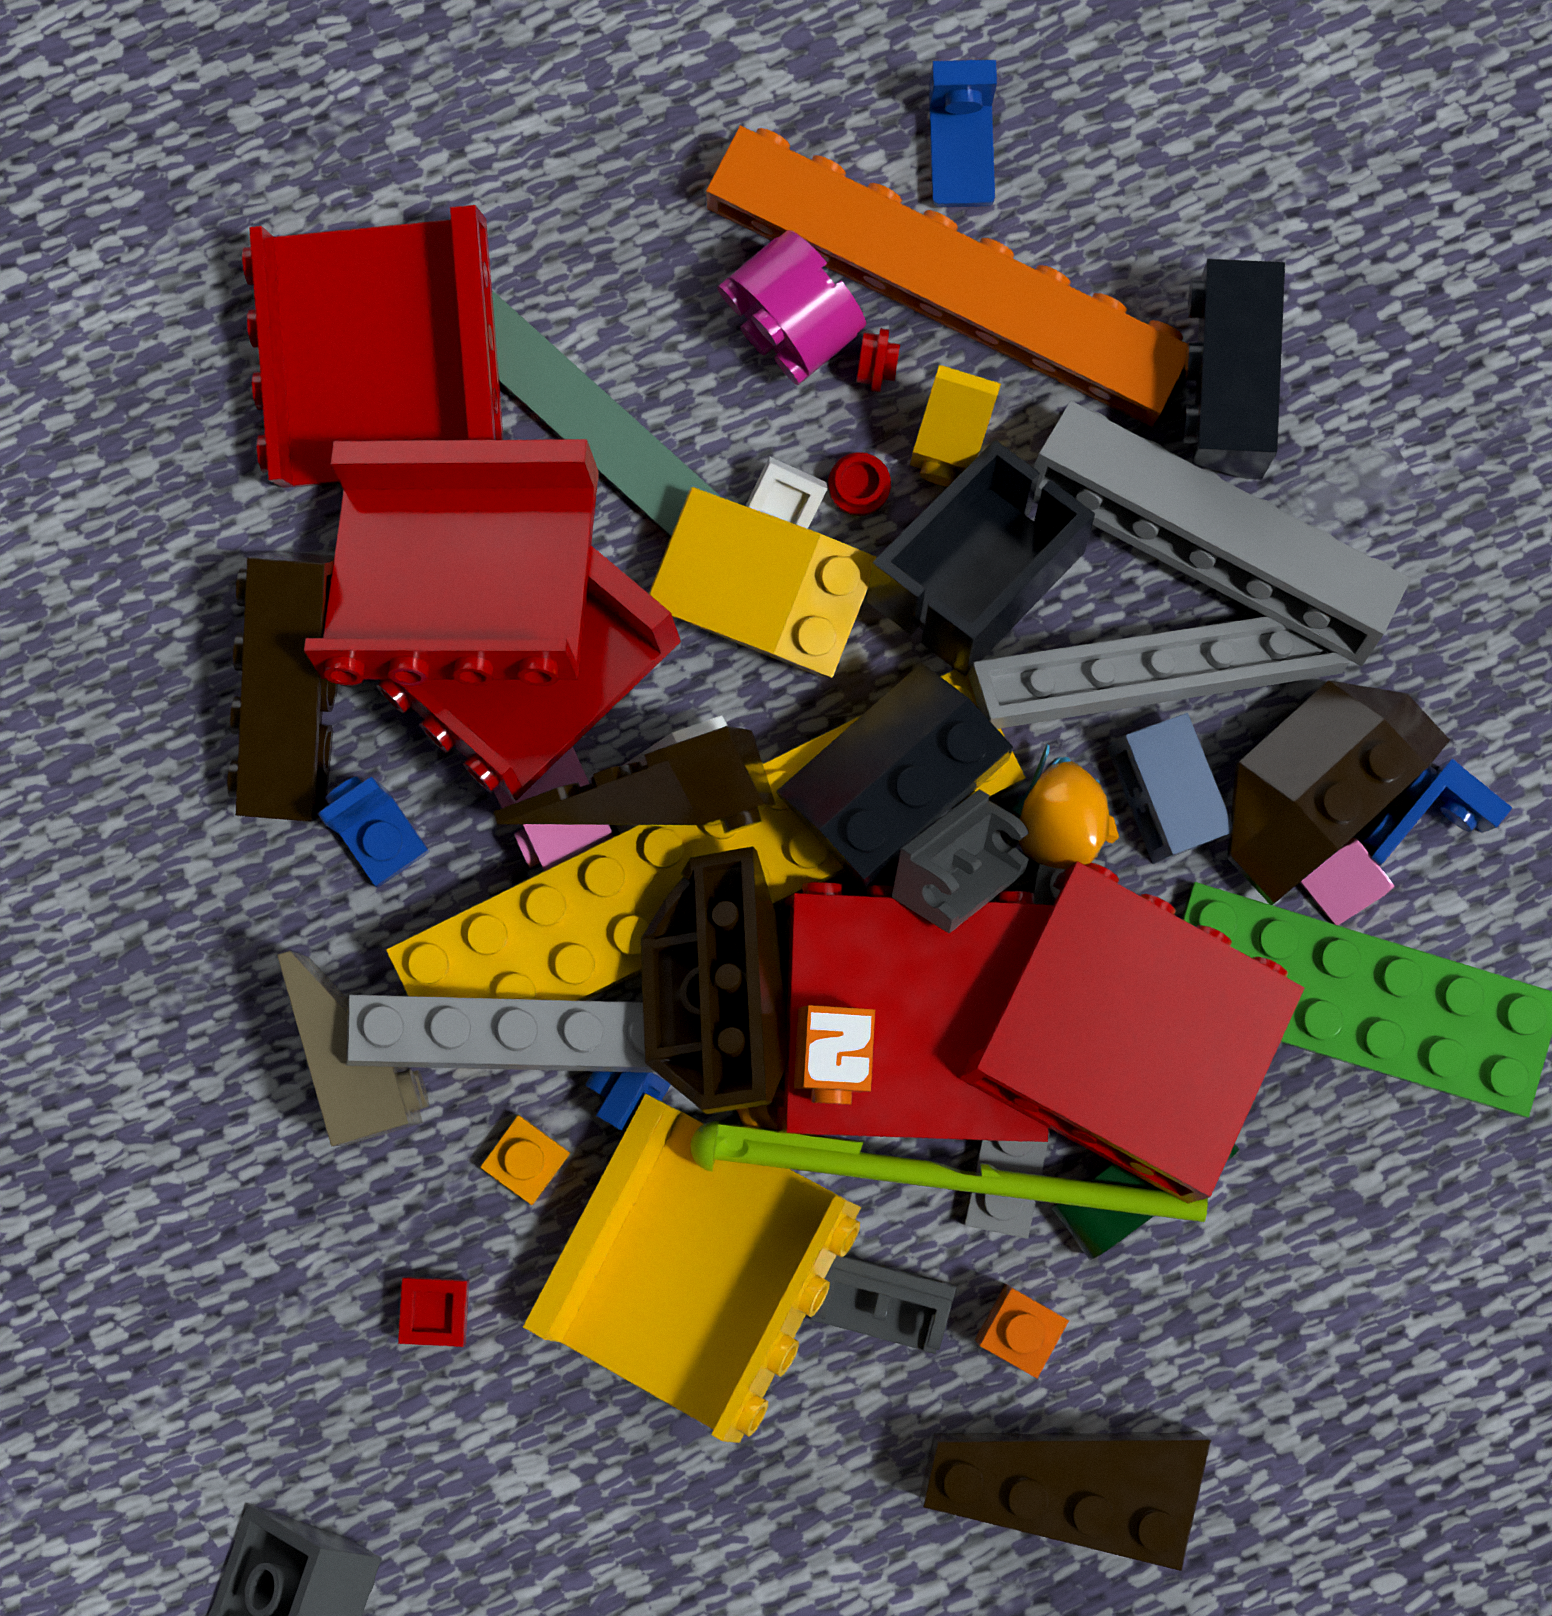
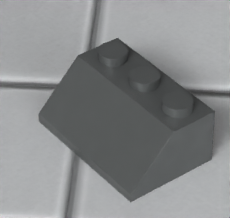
M248 1505L209 1616H362L369 1594L373 1589L375 1576L382 1558L342 1535L254 1505Z

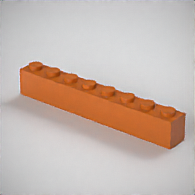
M741 125L739 126L706 190L708 210L771 241L776 237H780L787 230H792L805 239L827 262L824 267L1151 427L1154 426L1185 365L1187 343L1182 341L1184 337L1177 329L1155 320L1146 324L1126 314L1127 308L1113 297L1102 293H1094L1091 297L1070 287L1071 281L1064 274L1051 267L1038 265L1034 269L1013 259V251L996 240L981 238L980 242L958 232L957 224L941 213L926 210L924 214H921L901 204L902 198L893 190L881 184L869 183L868 187L849 179L845 177L846 171L839 164L819 155L813 156L812 159L804 157L790 150L789 142L773 131L758 128L755 133Z

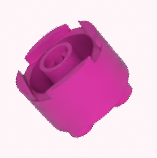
M787 230L780 237L773 239L718 285L717 289L735 313L739 316L744 314L747 318V321L740 328L750 343L763 356L773 349L776 352L774 358L778 366L794 384L800 385L857 336V333L866 326V320L858 303L842 280L835 285L822 269L827 264L824 258L800 235L792 230Z

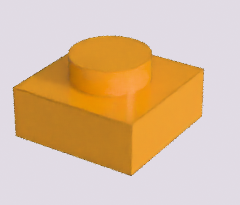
M518 1115L480 1168L530 1205H534L572 1152L524 1117Z

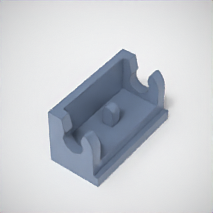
M1188 712L1127 734L1106 747L1152 864L1231 834V819Z

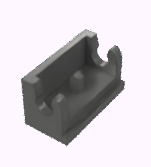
M980 789L903 846L900 852L892 898L947 933H951L1026 873L1029 859L1015 847L1008 846L1002 840L1000 830L1005 831L1013 839L1021 840L1028 835V829L1016 816L989 801L990 795Z
M836 1255L825 1277L830 1282L827 1296L819 1310L810 1320L936 1354L943 1340L956 1292V1287L953 1284L848 1255L844 1257Z

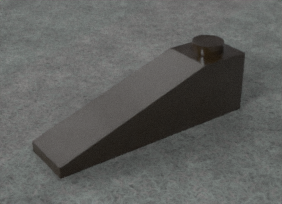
M725 726L644 754L647 765L642 766L641 762H634L623 766L610 767L594 773L590 778L591 784L580 787L579 783H573L557 787L494 811V816L497 824L717 825L721 823L724 834L762 822L759 810L774 806L776 803L752 730Z

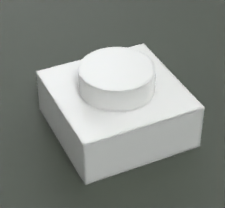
M769 456L746 506L808 529L827 491V483Z

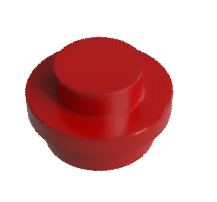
M880 328L879 334L863 333L856 383L872 385L871 391L874 392L881 391L882 380L895 382L900 344L888 342L890 329Z
M863 452L851 453L839 459L831 469L828 479L829 495L834 504L843 512L854 516L869 515L879 510L888 499L891 489L890 474L885 464L877 457Z

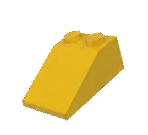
M690 487L649 594L669 610L673 618L811 674L833 678L869 587L872 562L877 557L821 533L695 487Z

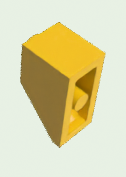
M938 366L910 462L911 466L921 468L919 475L923 479L948 487L979 456L1001 383L946 366Z

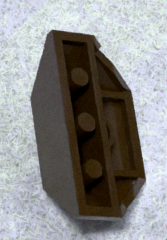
M1328 680L1236 764L1231 811L1232 828L1227 858L1270 905L1275 904L1342 848L1426 770L1449 743L1450 739L1408 693Z
M751 846L690 857L681 872L682 879L665 898L641 937L645 1064L706 1114L771 1104L789 1060L782 933L758 852Z

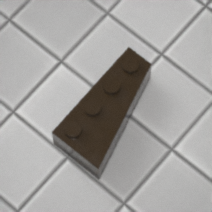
M273 551L248 557L247 568H240L238 572L236 602L239 607H245L244 632L236 634L233 646V665L236 671H242L241 696H235L232 701L230 728L232 734L239 735L238 760L231 761L227 777L228 796L236 798L235 816L312 822L319 817L318 813L326 808L327 800L325 797L328 793L334 731L332 725L322 724L323 712H331L333 710L338 692V684L332 683L327 679H321L305 653L304 647L306 638H323L335 555Z
M1200 1431L1177 1433L1054 1432L1047 1434L934 1433L919 1499L924 1508L1182 1571L1211 1439Z

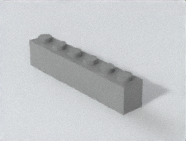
M1073 401L1069 402L1040 451L1033 467L1040 472L1035 495L1040 497L1042 488L1051 480L1095 513L1092 525L1360 666L1364 665L1383 637L1411 580L1410 577L1392 569L1384 561L1367 556L1335 539L1330 533L1302 522L1279 510L1271 502L1258 499L1222 480L1217 474L1191 464L1165 450L1158 443L1146 440L1109 421L1101 413L1088 410Z

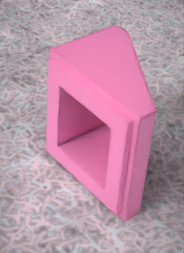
M1351 838L1342 848L1300 882L1330 922L1335 925H1340L1385 896L1395 887L1380 866L1370 858L1371 855L1356 838Z

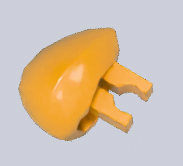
M1073 761L1051 765L1040 776L1024 801L1020 820L1026 826L1029 833L1019 840V844L1024 855L1038 864L1059 869H1068L1077 861L1086 865L1098 857V853L1105 840L1109 843H1114L1119 838L1114 817L1109 815L1107 797L1101 785L1085 769Z

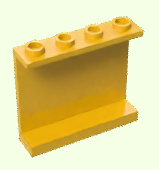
M645 1093L523 1328L544 1340L563 1343L713 1429L711 1435L723 1442L740 1443L744 1434L750 1437L761 1424L768 1408V1401L763 1397L775 1374L781 1377L792 1364L799 1348V1341L794 1339L803 1319L806 1315L814 1316L823 1304L830 1287V1282L825 1277L836 1255L844 1257L854 1244L860 1230V1222L855 1219L861 1207L791 1169L715 1160L713 1172L701 1168L693 1159L690 1147L695 1131L704 1123Z

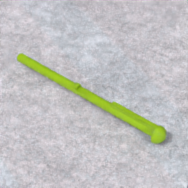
M719 1121L703 1124L695 1131L691 1139L690 1148L693 1159L701 1168L713 1172L715 1160L1197 1222H1205L1207 1215L1208 1198L1187 1204L1165 1191L997 1170L995 1167L980 1163L981 1173L963 1171L932 1161L860 1152L864 1143L861 1140L813 1134L777 1133L775 1129L721 1123Z

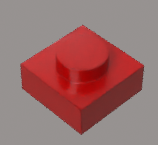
M403 1277L398 1344L464 1347L466 1345L470 1280Z

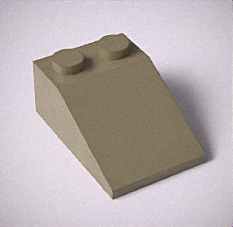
M292 951L278 954V960L331 1147L351 1145L423 1123L420 1109L429 1107V1100L420 1071H412L408 1067L346 1066L348 998L310 957Z

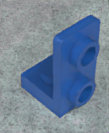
M996 60L933 61L929 81L932 203L935 207L991 206L994 203L995 177L992 104L997 86Z
M1450 759L1439 765L1436 769L1429 766L1403 791V794L1410 799L1407 805L1396 818L1388 812L1384 814L1368 832L1363 842L1370 847L1368 851L1371 855L1370 858L1381 866L1437 797L1444 802L1440 808L1441 812L1452 823L1467 832H1472L1476 828L1481 833L1497 828L1511 811L1512 807L1454 759Z
M355 776L343 782L325 797L329 806L318 813L326 826L340 834L377 888L430 852L388 789L373 777L361 782L359 777Z

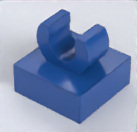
M593 1071L585 1084L606 1098L596 1116L624 1132L629 1126L645 1093L662 1101L671 1086L665 1079L650 1072H622L619 1075L616 1072Z

